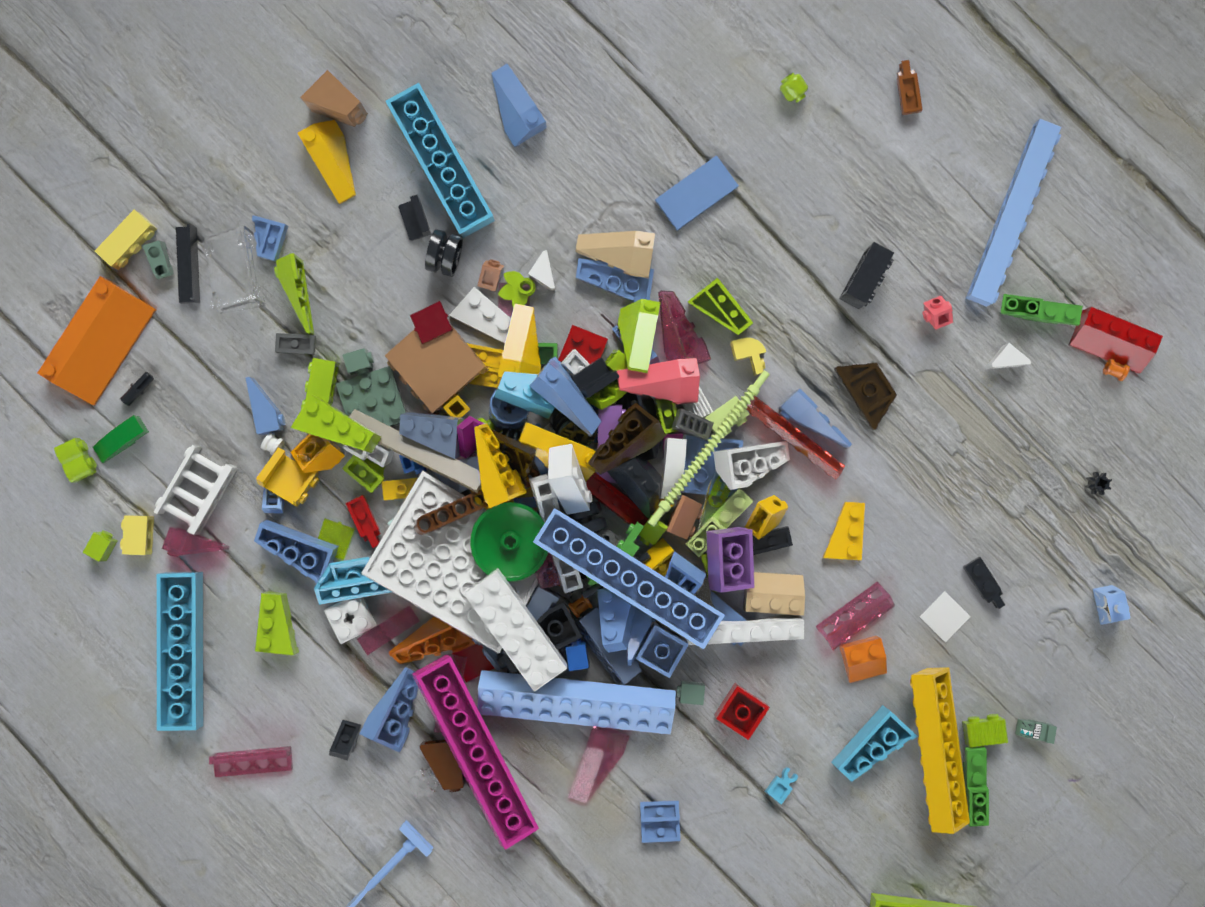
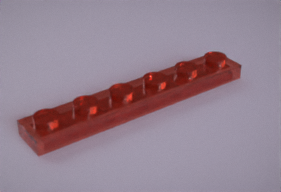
M754 396V400H750L751 404H747L748 408L746 410L752 416L758 418L767 428L776 432L781 439L790 443L795 450L808 457L813 464H817L827 475L832 476L834 479L841 475L845 465L758 397Z

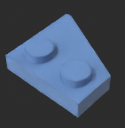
M253 215L252 221L255 223L256 232H254V237L257 242V256L276 262L289 226Z

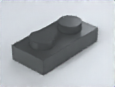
M276 333L275 352L315 355L316 336Z

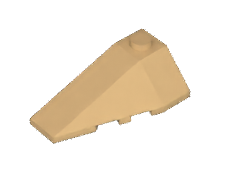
M624 231L578 234L575 252L595 261L601 260L606 262L611 268L615 266L622 269L625 274L649 278L655 233Z

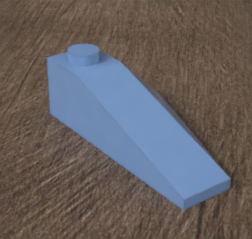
M508 64L492 72L504 130L513 146L517 147L547 128L546 121Z
M553 359L547 362L529 385L589 436H592L602 422L567 371Z
M801 389L793 392L779 407L781 416L787 421L790 419L792 422L845 448L852 445L837 427L829 425L830 419L825 414L816 411L818 406Z
M407 667L404 668L368 715L360 735L397 752L401 751L409 734V717L413 715L412 703L418 691V685L412 676V673L415 671Z

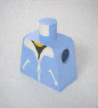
M1113 585L1093 589L1100 625L1130 619L1129 606L1124 591Z

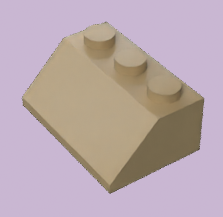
M754 572L755 588L744 589V611L804 616L805 589L803 575Z

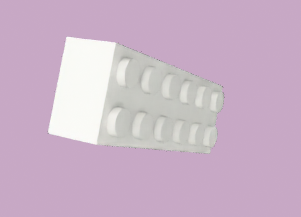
M499 568L465 591V597L534 692L567 669L566 661Z

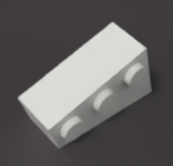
M568 444L549 448L548 481L566 514L590 511L592 494L586 486L573 445Z

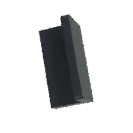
M418 195L411 196V201L398 206L410 241L432 235Z
M599 358L571 376L583 396L589 398L618 379L619 375L616 370H609L603 358Z

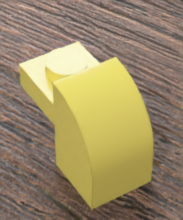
M748 337L731 341L730 346L734 361L749 358L754 376L761 375L763 369H765L764 359L759 356L766 353L763 344L754 338Z

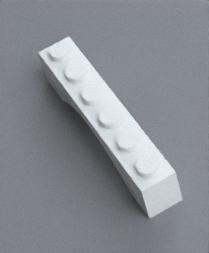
M548 473L529 479L539 515L544 522H546L554 508L560 511L557 495L548 481ZM551 554L563 592L568 593L583 588L579 571Z
M783 614L760 620L721 621L708 644L804 639V620L800 615ZM686 639L688 645H696L693 642Z

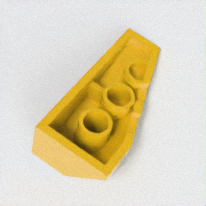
M331 120L314 123L299 131L300 139L338 203L341 204L355 196L356 192L346 149V140L337 122Z
M525 423L519 442L536 450L535 456L545 464L544 466L547 469L549 466V448L572 444L585 482L595 472V469L588 463L596 452L595 450L530 423Z
M486 423L474 427L481 488L484 500L489 508L527 493L517 470H512L509 466L507 454L504 455L499 450V442L489 425Z

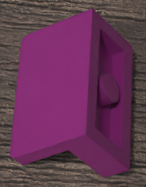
M471 416L457 426L460 456L467 458L477 450L474 427L484 424Z

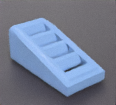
M264 488L263 512L284 513V499L279 496L278 498H269V496L277 495Z

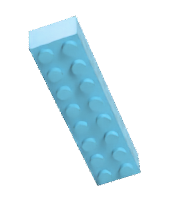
M417 83L386 100L385 102L458 233L465 238L494 222L495 219L420 84Z
M203 572L158 573L157 731L197 730L203 727Z

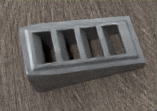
M678 409L672 428L708 441L714 422L684 409ZM684 417H686L687 419L685 425L683 426L682 422ZM692 419V420H693V424H692V427H691V429H690V428H688V426H689L690 420ZM697 422H700L698 431H695ZM704 424L707 425L705 434H701Z

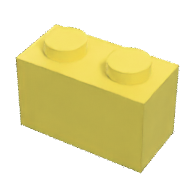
M124 516L121 522L123 538L120 541V548L122 554H152L154 516Z

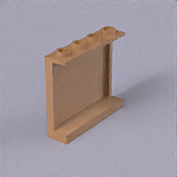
M454 328L452 331L425 344L421 343L418 333L413 330L385 355L389 360L387 362L388 366L393 371L397 370L399 372V379L405 385L408 384L412 388L410 392L416 399L420 398L424 404L422 406L429 414H440L438 412L440 408L480 373L484 375L489 370Z

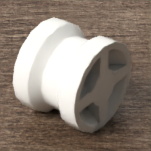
M270 432L264 438L260 448L268 450L273 455L278 447L282 449L285 441L282 438H276L275 434Z

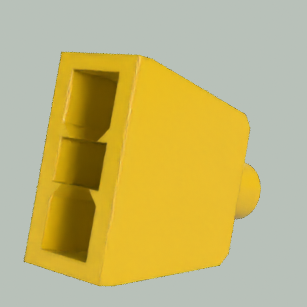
M775 495L759 501L745 528L752 529V534L758 540L779 525L788 510L787 503L781 501Z

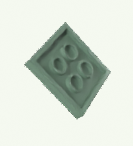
M389 366L336 383L345 414L348 416L356 409L388 426H393L400 423V414L406 413L393 370Z

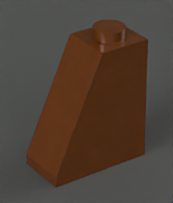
M445 739L423 741L420 744V750L443 790H449V792L460 791L465 785V776Z

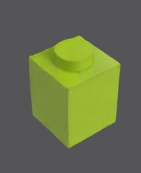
M104 530L102 532H93L82 553L98 562L107 561L118 540L112 538L113 535Z

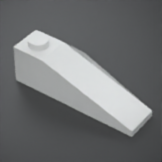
M788 441L713 452L716 472L730 490L748 487L755 480L764 477L769 471L775 470L790 460Z

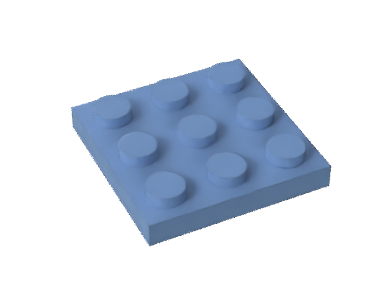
M685 435L687 443L684 470H688V466L692 465L691 461H695L694 457L699 456L698 452H702L701 448H705L704 444H708V441ZM720 439L721 443H717L718 447H714V450L720 451L743 447V440ZM711 452V456H707L708 460H704L705 464L701 465V469L697 470V474H694L695 477L690 479V483H687L688 487H684V491H681V493L706 495L710 481L711 486L708 495L730 497L737 489L730 490L716 472L714 454Z

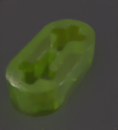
M719 475L707 498L709 505L714 508L723 506L731 491L727 485L724 486L723 490L720 489L722 482H720L721 477ZM718 491H720L721 494L719 498L722 501L721 503L717 502L715 505L713 504L714 500L711 499V497L716 496Z

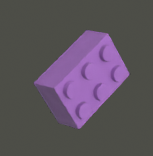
M735 527L706 531L709 589L723 593L755 588L752 529Z

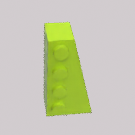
M314 395L309 396L290 427L300 432L369 453L374 451L381 439V436Z

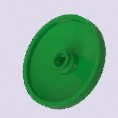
M504 502L488 508L480 515L472 529L470 545L474 560L487 575L499 568L507 581H518L531 576L542 566L548 555V551L533 543L545 522L535 510L521 503Z

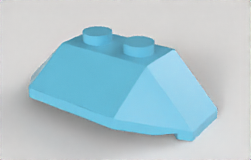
M369 557L329 563L314 587L319 605L390 593L392 591L361 574L370 559Z

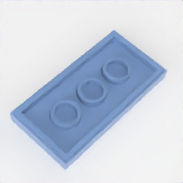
M716 155L656 198L655 202L676 231H678L737 189L739 185Z

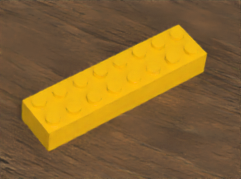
M949 667L926 668L911 675L910 685L914 695L915 723L918 727V745L921 748L922 755L920 761L923 766V783L926 786L928 822L931 825L932 832L955 834L968 825L970 820Z

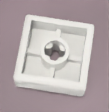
M363 597L340 601L324 610L340 644L377 626ZM348 614L354 615L352 622L347 621Z

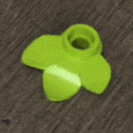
M516 271L505 272L503 275L508 284L501 288L498 295L505 300H512L513 308L515 304L525 305L528 297L533 295L536 290L534 281L530 278H524ZM529 285L530 289L528 291H524L523 286Z

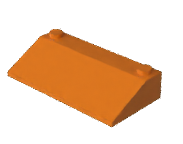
M99 276L37 374L95 406L156 312V309L109 279Z

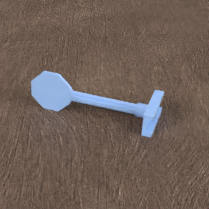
M406 820L399 828L408 838L403 843V847L378 871L366 887L346 907H355L365 894L373 889L408 852L411 853L417 847L427 857L434 847Z

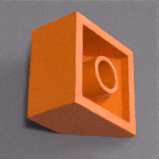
M872 636L839 645L849 683L887 673L886 654L880 637Z

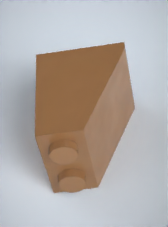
M328 70L300 97L312 112L353 127L363 123L368 114L362 103Z

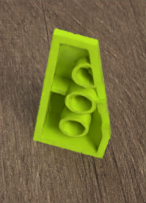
M291 253L276 260L277 266L274 267L275 275L279 278L306 333L315 335L304 262L296 254Z

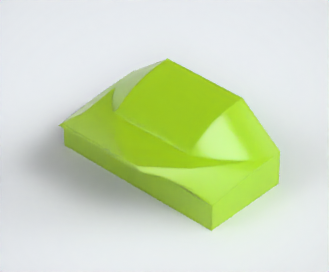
M353 455L342 468L370 493H373L385 479L383 475L385 467L379 466L368 458L362 460Z

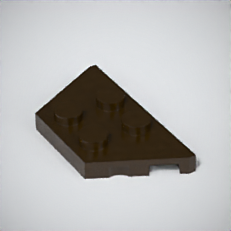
M867 363L833 368L871 429H877L881 419L885 416L889 406L897 396L877 363Z
M492 430L499 442V450L504 455L507 454L509 458L508 464L511 469H516L518 474L524 478L528 477L532 471L536 450Z

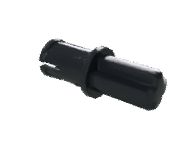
M145 372L134 384H130L131 387L120 397V400L127 406H130L140 394H144L143 391L154 380L153 376Z

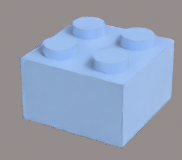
M654 623L635 658L670 678L687 649L688 643Z

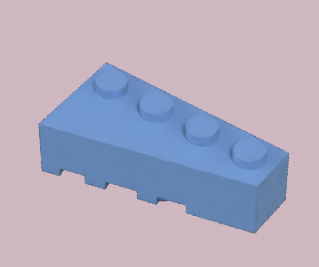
M269 520L259 524L254 542L282 558L288 565L294 566L301 571L300 573L313 579L315 583L319 581L329 563L334 562L339 547Z

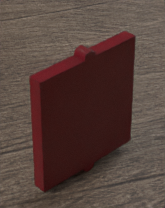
M441 301L410 315L415 326L414 331L418 333L422 344L453 330L448 319L449 314L445 312Z

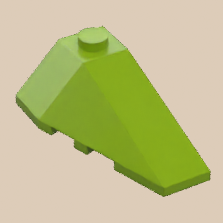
M640 299L620 309L617 326L620 330V338L624 346L628 370L648 373L660 302Z

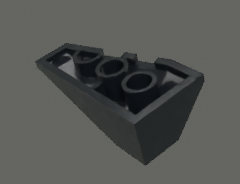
M564 602L547 610L537 620V623L557 650L582 637L579 626ZM505 653L503 658L513 674L518 669L507 653Z

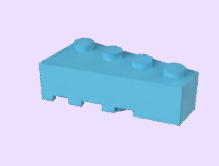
M882 705L831 763L852 782L871 769L872 765L880 760L883 761L887 758L888 754L896 749L899 750L904 746V743L918 736L889 709Z

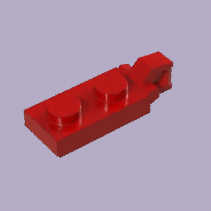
M361 495L347 502L346 506L361 538L365 542L369 540L372 548H376L380 542L378 535L381 534L380 528L365 496Z

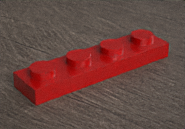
M596 472L586 481V486L595 499L627 524L633 523L635 525L638 522L643 526L648 519L633 501Z

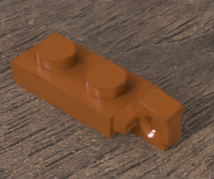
M909 60L901 61L899 64L900 72H897V85L902 115L921 113L923 109L917 73H915V70H911Z

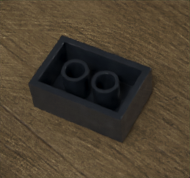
M876 242L867 247L839 299L857 309L863 306L866 307L868 303L870 304L876 294L873 291L882 284L885 278L883 273L889 270L894 261L892 259L894 252Z

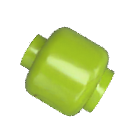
M791 73L780 81L782 83L780 91L787 101L792 102L795 100L798 103L806 97L805 92L808 90V85L800 74Z

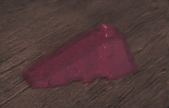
M659 291L663 346L667 361L697 358L698 364L710 361L711 357L705 341L702 337L699 338L694 331V323H690L684 315L686 310L675 292Z
M592 726L568 795L569 798L583 803L588 802L623 756L629 735L609 728Z

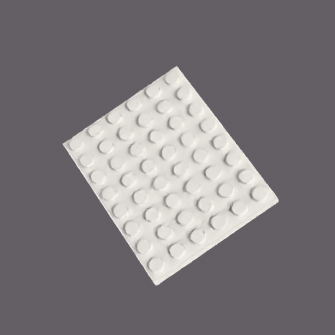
M422 471L361 574L493 651L500 653L501 645L464 595L466 590L487 576L474 560L470 545L474 524L487 509L484 508L426 535L417 534L413 526L420 516L465 497ZM456 505V511L459 514H463V506ZM439 512L437 515L438 519L441 522H445L446 515ZM421 520L419 522L421 529H428L429 526L426 521ZM549 552L542 566L534 574L522 580L508 581L525 605L552 558Z

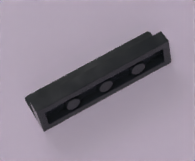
M187 223V227H176L179 303L181 304L200 303L197 227Z

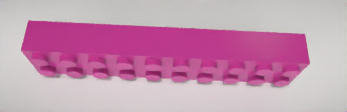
M446 654L412 673L499 844L506 850L537 831L539 827L451 656Z

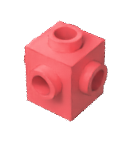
M942 296L923 303V317L926 322H930L935 330L953 323L952 306Z

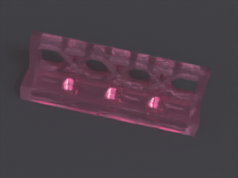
M877 581L816 625V628L826 639L830 648L835 650L892 609L895 604L892 597ZM877 589L882 593L877 599L871 598V594ZM866 602L862 610H855L856 604ZM842 614H850L848 620L839 621ZM827 625H835L834 630L828 634L823 630Z
M291 746L219 752L209 756V765L214 764L215 777L293 770ZM277 758H287V766H280L275 760ZM267 759L270 762L266 768H261L256 764L257 760ZM248 761L251 765L245 770L236 765L238 762ZM229 763L231 767L228 771L220 772V764Z

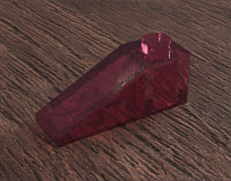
M170 527L162 549L168 551L167 554L170 556L179 557V555L229 550L230 546L201 535H193L179 527Z
M409 605L357 638L365 653L369 655L420 621Z

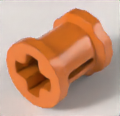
M1109 359L1103 368V374H1110L1117 377L1119 381H1123L1129 373L1130 366H1123L1114 362L1113 359Z
M583 595L574 603L568 604L577 618L588 608H593L589 599H584Z

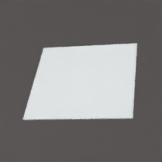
M945 591L920 616L945 643L971 617Z

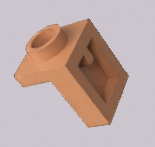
M486 260L482 265L477 286L496 292L504 265H501L497 260Z

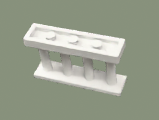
M192 445L185 451V458L163 497L157 500L154 513L164 514L167 511L188 523L190 527L187 532L193 535H200L238 468L232 464H225L222 467L198 454L202 447ZM194 460L217 473L218 478L215 483H210L189 471ZM186 477L207 489L209 494L206 499L201 500L180 488L179 486ZM176 494L198 506L199 511L197 515L192 517L171 505L170 502Z

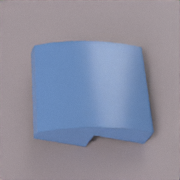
M679 800L640 802L642 843L681 841Z

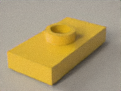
M418 478L382 481L384 501L406 498Z

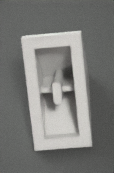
M545 250L541 253L528 274L530 278L550 291H555L548 253Z
M1007 343L986 365V369L1026 366L1031 364V361L1013 345Z

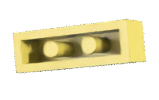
M134 209L100 244L95 252L111 267L119 270L127 265L128 259L133 254H137L141 250L146 240L148 241L154 236L157 228Z

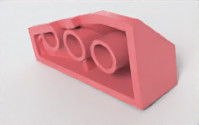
M697 358L677 359L650 364L648 373L628 369L617 370L619 375L617 379L618 386L621 391L637 395H649L659 400H670L675 404L698 402L700 374Z

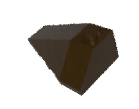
M637 403L619 417L618 425L614 430H610L606 442L598 447L589 460V465L600 475L653 448L666 436L660 422Z

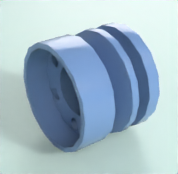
M495 390L489 405L488 414L491 422L501 430L502 428L509 429V427L519 429L526 422L530 411L495 398ZM506 407H510V410H512L510 414L506 410Z

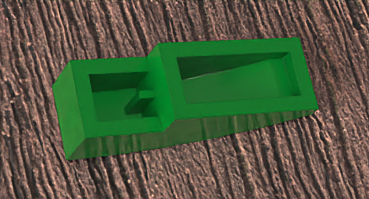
M133 415L106 434L92 448L101 462L105 463L135 444L136 440L149 433L140 416Z

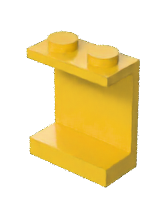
M278 447L256 480L260 486L298 507L300 503L303 504L308 498L309 494L307 493L311 487L315 488L318 484L319 474L318 471L303 472L298 463L287 457L285 451Z

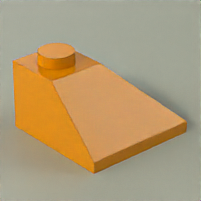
M310 434L290 452L305 473L330 470L339 464L345 456L335 443Z

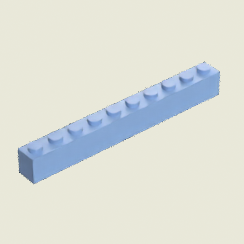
M1039 119L1033 124L966 299L986 307L997 301L999 297L998 288L1006 279L1005 270L1010 267L1013 261L1011 255L1020 243L1018 237L1020 232L1024 231L1027 225L1025 219L1033 209L1032 201L1039 194L1041 188L1039 183L1046 176V165L1053 158V147L1057 145L1061 138V134H1059L1060 126L1043 119Z

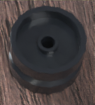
M435 229L428 244L425 269L436 273L441 267L443 275L453 277L461 257L463 237L451 234L447 239L445 231Z
M599 501L590 504V511L567 515L594 533L608 527L604 517L592 519L593 515L599 514L602 511Z

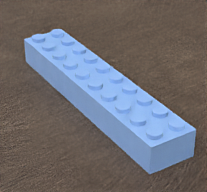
M556 508L553 509L533 543L702 649L706 647L725 616L720 611Z
M481 670L477 709L481 715L486 716L491 715L671 735L676 691L553 678L534 692L522 674Z

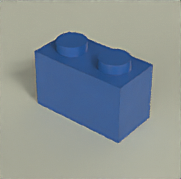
M579 638L566 645L569 671L589 668L586 641H582Z

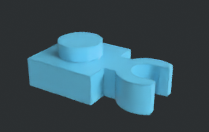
M788 767L783 769L782 777L775 776L765 790L769 796L781 805L793 789L789 784L795 782L798 778L797 774H793L791 778L788 777V772L790 771Z

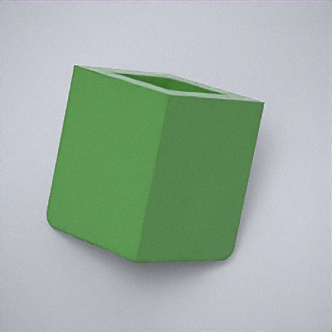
M538 343L541 365H546L554 357L558 359V343Z

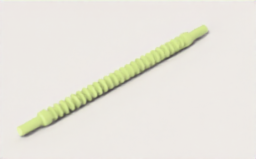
M764 370L755 383L747 388L748 392H744L745 396H741V401H737L738 405H734L735 409H731L732 413L727 414L728 418H724L725 422H721L722 426H718V431H714L715 435H711L712 439H708L709 443L704 444L705 448H701L702 452H698L699 456L694 457L695 461H691L692 465L688 466V470H684L685 474H681L682 478L678 479V483L674 484L675 487H672V491L668 492V496L664 497L665 500L658 504L659 508L650 518L648 524L654 527L663 514L671 509L670 505L674 504V500H678L677 496H681L680 492L684 491V487H688L687 483L691 482L690 479L694 478V474L698 473L697 470L701 469V465L705 464L704 460H708L707 456H711V452L715 451L714 447H718L717 443H721L720 439L725 438L724 434L727 435V430H731L730 426H734V421H738L737 417H741L740 413H744L743 409H747V404H751L750 400H754V396L759 394L760 387L770 376L767 371Z

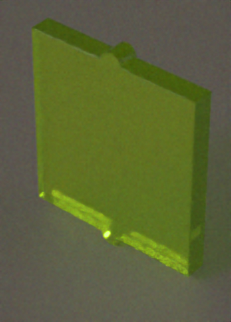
M325 518L318 539L339 546L335 558L344 560L355 528L343 525L341 521L335 522Z

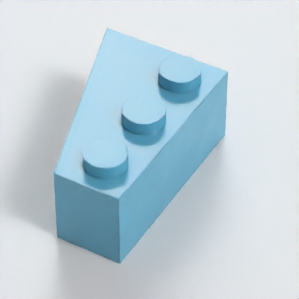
M504 371L495 392V398L549 419L555 408L529 386L538 374Z

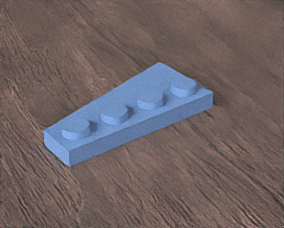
M578 258L576 279L636 302L640 299L650 300L654 269H650L649 278L625 274L624 270L615 266L611 268L606 262Z

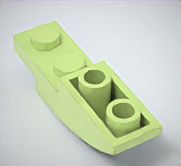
M738 488L685 544L700 557L707 550L706 531L727 529L753 503V500L741 488Z

